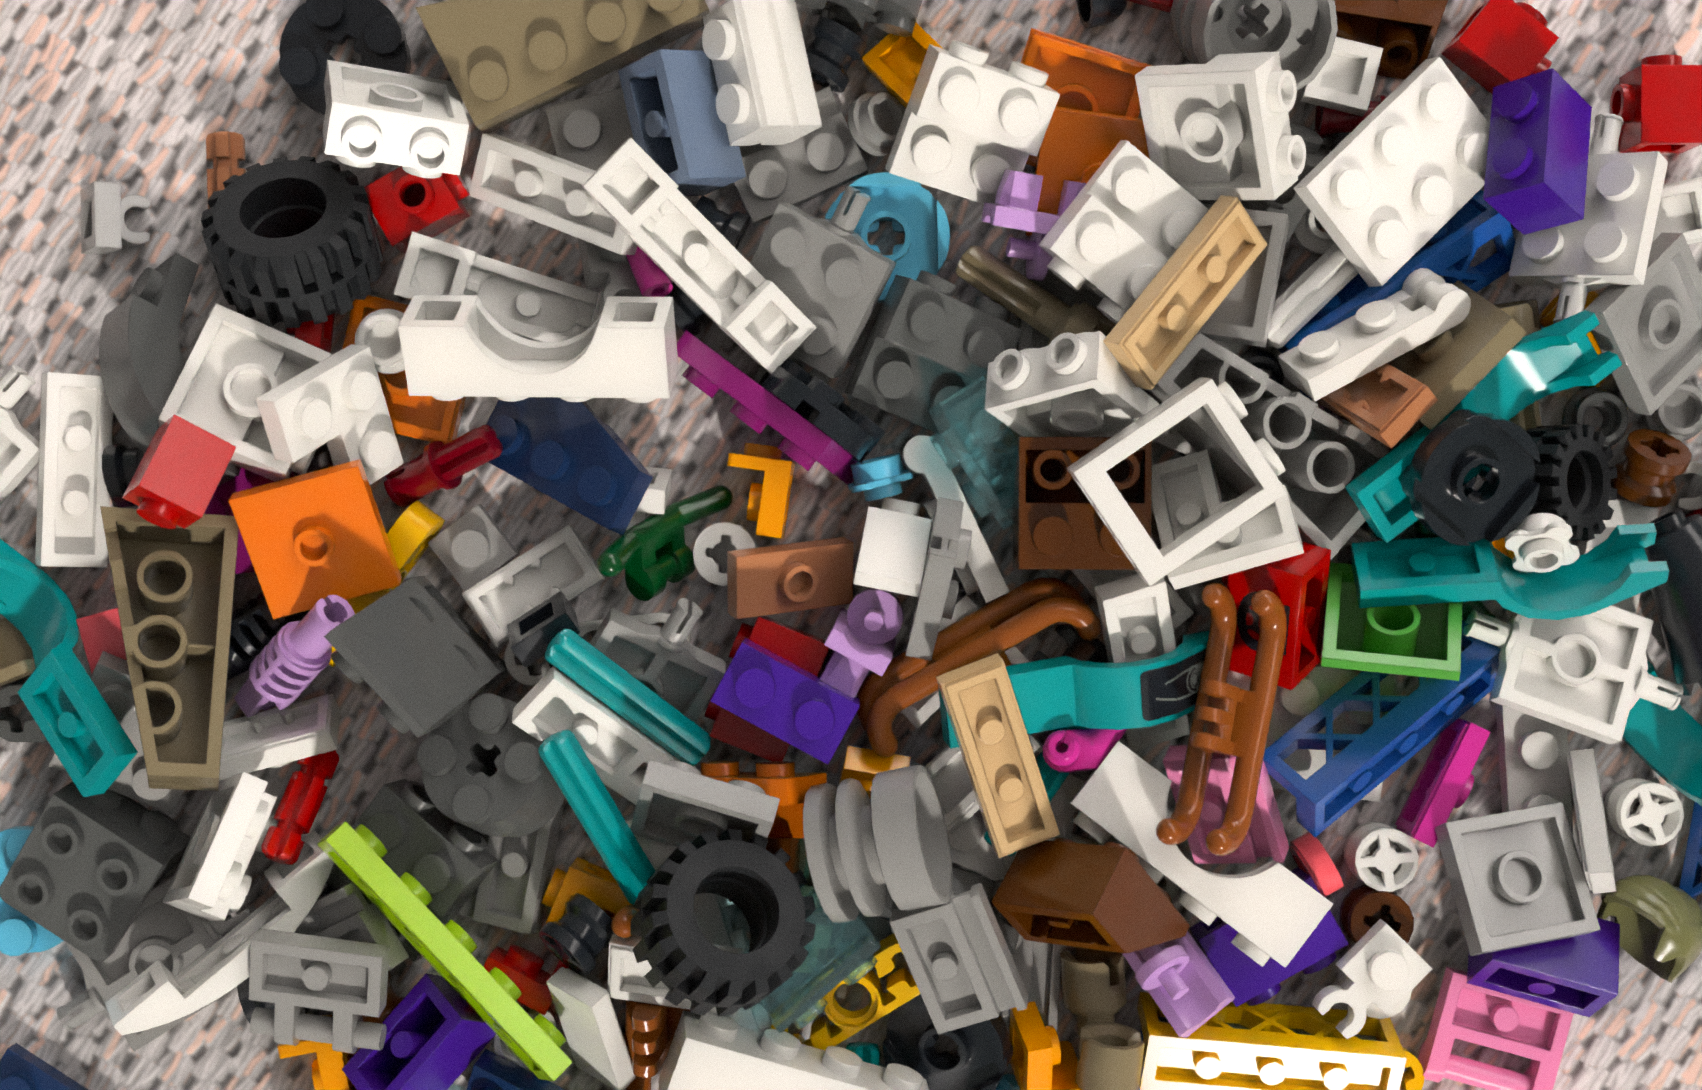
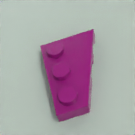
M687 330L677 342L678 357L689 365L682 374L684 378L711 398L721 389L736 400L729 412L758 434H761L767 425L784 437L777 448L807 471L817 462L848 485L854 481L850 465L858 463V461L852 455Z

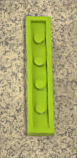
M345 821L335 826L317 843L327 856L538 1079L555 1081L571 1065L572 1060L560 1049L566 1042L561 1032L541 1014L532 1019L516 1002L522 993L515 983L497 967L488 972L474 958L472 953L477 949L474 940L453 920H449L445 925L441 923L426 907L433 900L428 891L409 873L405 872L398 877L381 859L387 853V849L367 827L359 824L353 829Z

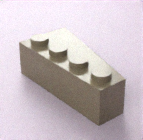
M447 0L415 7L475 126L486 134H490L703 27V17L710 13L705 0Z
M100 506L149 788L219 791L239 532L234 516L203 514L202 518L185 529L176 526L175 529H166L140 517L136 512L137 509Z

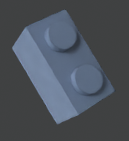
M659 49L618 70L634 141L679 186L677 189L684 196H704L746 177L739 146H730L726 125L718 117L716 111L717 83L712 60L706 56L704 51Z

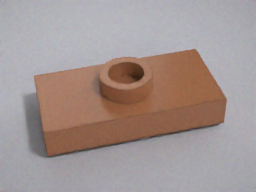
M1386 363L1316 402L1392 449L1438 399L1428 386Z
M845 537L727 551L728 614L735 619L850 604L853 600L854 542Z

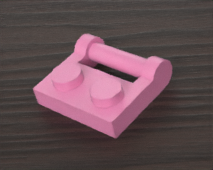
M1446 967L1427 1038L1422 1043L1418 1055V1060L1424 1071V1079L1439 1083L1442 1078L1486 1090H1553L1574 1013L1468 984L1467 972ZM1456 1038L1531 1059L1529 1069L1524 1073L1451 1054L1454 1040Z

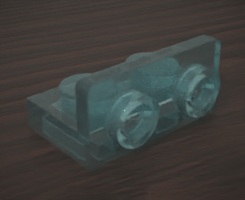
M986 373L928 410L939 431L929 438L949 470L960 464L969 477L970 481L961 487L979 516L983 518L992 512L1002 529L1005 530L1014 524L1007 509L1013 506L1018 437L1022 436L984 409L987 383Z
M815 889L806 895L813 896L816 910L805 919V921L816 925L814 939L803 947L809 953L803 964L792 972L793 976L759 1002L771 1016V1023L779 1033L783 1032L792 1023L797 1029H801L809 1024L827 1006L828 1003L823 997L842 980L847 986L855 984L878 961L873 954L881 947L879 939L862 917L858 915L856 920L849 922H832L823 911ZM750 944L743 949V953H748Z

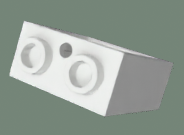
M1199 377L1067 467V470L1140 578L1149 586L1288 493L1278 479V476L1286 471L1284 465L1264 438L1254 443L1240 422L1241 419L1248 415V412L1238 395L1225 381L1216 386L1212 379ZM1203 406L1255 483V486L1159 550L1106 471Z

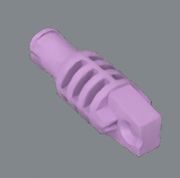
M328 595L325 599H319L302 620L289 622L284 625L269 641L268 645L261 650L260 654L254 658L249 667V678L234 697L246 717L249 718L256 715L259 710H268L274 706H277L279 710L289 707L320 672L327 667L331 660L332 645L324 636L333 628L355 615L352 606L345 599L338 595Z

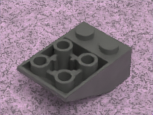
M425 576L410 578L333 628L324 636L336 649L331 654V658L336 666L350 680L357 684L365 680L382 699L377 704V707L384 718L399 732L406 734L411 730L417 738L442 726L470 699L483 694L507 671L505 662Z

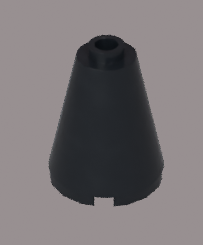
M1676 509L1649 522L1654 523L1657 534L1655 544L1644 549L1649 562L1666 561L1669 568L1667 582L1652 588L1651 593L1675 683L1683 686L1684 696H1691L1694 683L1698 682L1702 688V516L1695 514L1686 517L1682 509Z

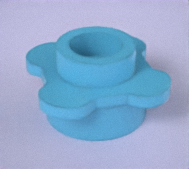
M895 453L850 465L854 482L849 483L848 488L852 493L863 491L865 501H873L902 493L900 482L914 477L912 471L904 470L900 453Z

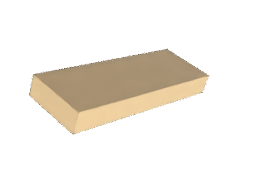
M1221 195L1103 340L1136 387L1152 390L1268 245L1238 197Z
M997 653L936 676L982 817L997 856L1001 858L1060 835L1004 660Z

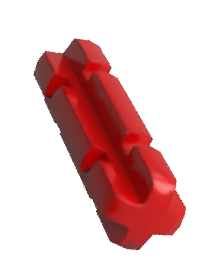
M336 750L297 761V764L301 766L300 771L292 773L273 819L278 821L277 826L269 827L261 845V851L265 854L266 858L284 865H293L297 862L305 844L301 840V835L310 832L328 789L324 785L325 780L332 779L339 763V755L336 753Z

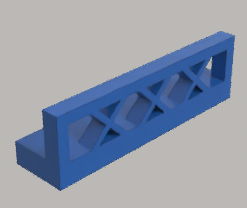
M1480 189L1383 286L1369 287L1358 273L1283 347L1276 349L1283 354L1298 346L1300 341L1306 336L1318 331H1326L1352 317L1365 304L1383 300L1402 290L1408 275L1420 268H1427L1437 275L1443 276L1446 283L1454 284L1459 280L1475 292H1478L1510 271L1516 243L1510 222L1483 199L1484 191ZM1493 239L1497 253L1475 267L1469 266L1477 249ZM1300 390L1302 395L1312 400L1309 396H1307L1304 392Z
M1462 619L1461 645L1466 649L1461 652L1459 681L1429 678L1427 680L1426 677H1418L1419 687L1410 695L1387 696L1380 695L1379 682L1389 675L1388 673L1361 671L1266 748L1263 761L1268 774L1296 797L1297 822L1314 837H1317L1491 692L1499 667L1501 649L1498 646L1470 636H1464L1463 629L1468 624ZM1372 689V695H1365ZM1344 711L1372 712L1373 725L1362 734H1333V720ZM1380 712H1388L1380 719ZM1326 726V734L1318 733ZM1297 749L1326 750V764L1306 780L1284 760ZM1333 750H1342L1333 757Z

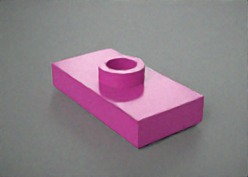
M1458 718L1439 734L1395 823L1397 825L1396 829L1434 848L1438 840L1435 827L1446 823L1453 808L1461 807L1472 790L1474 776L1471 772L1491 733L1490 731Z

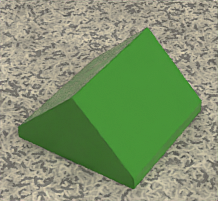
M1330 562L1320 659L1321 667L1459 681L1461 672L1462 602L1359 608L1351 564Z

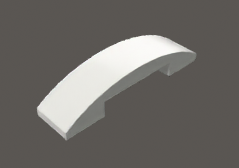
M629 137L582 185L636 245L708 317L769 374H772L817 328L772 281L766 280L677 189L679 186L632 138Z
M412 231L394 295L411 300L413 295H477L489 314L508 331L539 342H559L580 335L595 323L599 317L598 308L603 292L598 293Z
M315 830L302 840L305 844L296 863L284 865L275 862L263 872L277 893L177 976H174L158 959L105 1003L112 1025L121 1035L145 1031L189 1015L214 1002L250 977L251 939L260 928L292 933L296 931L318 899L334 864L317 845L321 837Z

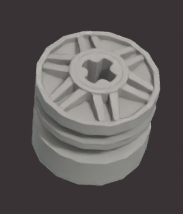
M1173 0L1170 12L1173 38L1189 63L1206 64L1218 54L1279 52L1282 70H1290L1293 73L1297 91L1313 81L1330 58L1338 31L1334 0ZM1245 5L1243 11L1247 19L1240 25L1241 19L1236 13L1241 6Z
M914 765L877 773L872 780L871 798H869L860 781L854 778L842 780L837 789L829 783L814 785L809 788L805 794L803 807V833L807 862L814 889L822 909L832 922L854 921L860 911L866 917L881 916L886 906L887 889L899 910L909 911L947 904L952 895L953 869L948 830L937 790L925 767Z

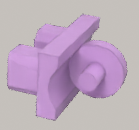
M1005 169L997 190L995 204L984 202L981 221L991 223L994 226L1032 232L1030 241L1010 237L1006 247V256L1026 260V277L1029 280L1043 281L1048 271L1047 265L1053 257L1038 245L1087 183L1064 180L1058 213H1045L1037 211L1044 176Z
M868 588L854 597L848 611L841 608L824 643L825 646L833 651L820 677L822 682L854 698L870 670L883 676L892 660L897 640L895 636L899 633L904 619L903 607L894 594L885 590Z
M1188 931L1185 937L1131 953H1122L1136 973L1135 979L1141 988L1149 992L1179 1037H1189L1235 999V996Z

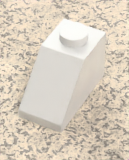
M887 497L883 498L881 509L868 506L853 584L919 597L932 519L918 516L921 504Z

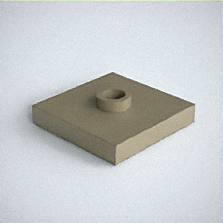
M1459 280L1453 285L1466 292L1471 299V307L1467 317L1455 327L1388 362L1389 365L1428 386L1438 399L1419 419L1430 430L1435 428L1527 332L1511 316Z

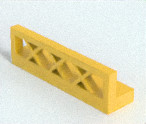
M1140 992L1137 1010L1143 1033V1042L1145 1043L1139 1085L1140 1090L1400 1089L1407 1057L1390 1018L1376 1019L1366 1016L1365 1024L1358 1034L1376 1036L1377 1041L1362 1040L1356 1036L1346 1039L1335 1027L1346 1017L1348 1010L1330 1009L1322 1015L1315 1007L1271 1003L1249 1006L1246 1002L1236 1007L1231 1001L1189 1037L1184 1038L1178 1036L1169 1022H1159L1158 1017H1165V1015L1149 993ZM1226 1023L1241 1024L1248 1029L1233 1028ZM1288 1028L1302 1029L1311 1035L1297 1034Z

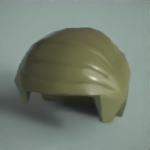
M1631 875L1616 881L1617 892L1601 894L1602 903L1596 915L1597 918L1606 919L1610 915L1616 916L1615 923L1620 924V946L1636 961L1662 979L1672 983L1696 960L1702 950V910L1698 902L1683 889L1652 875Z

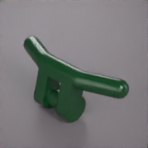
M723 485L714 486L668 505L664 515L653 514L625 531L624 535H619L600 554L597 559L599 572L604 576L614 577L625 569V582L631 594L641 601H649L665 590L667 581L677 583L694 572L696 566L694 565L693 553L685 544L684 526L727 509L733 501L731 490Z

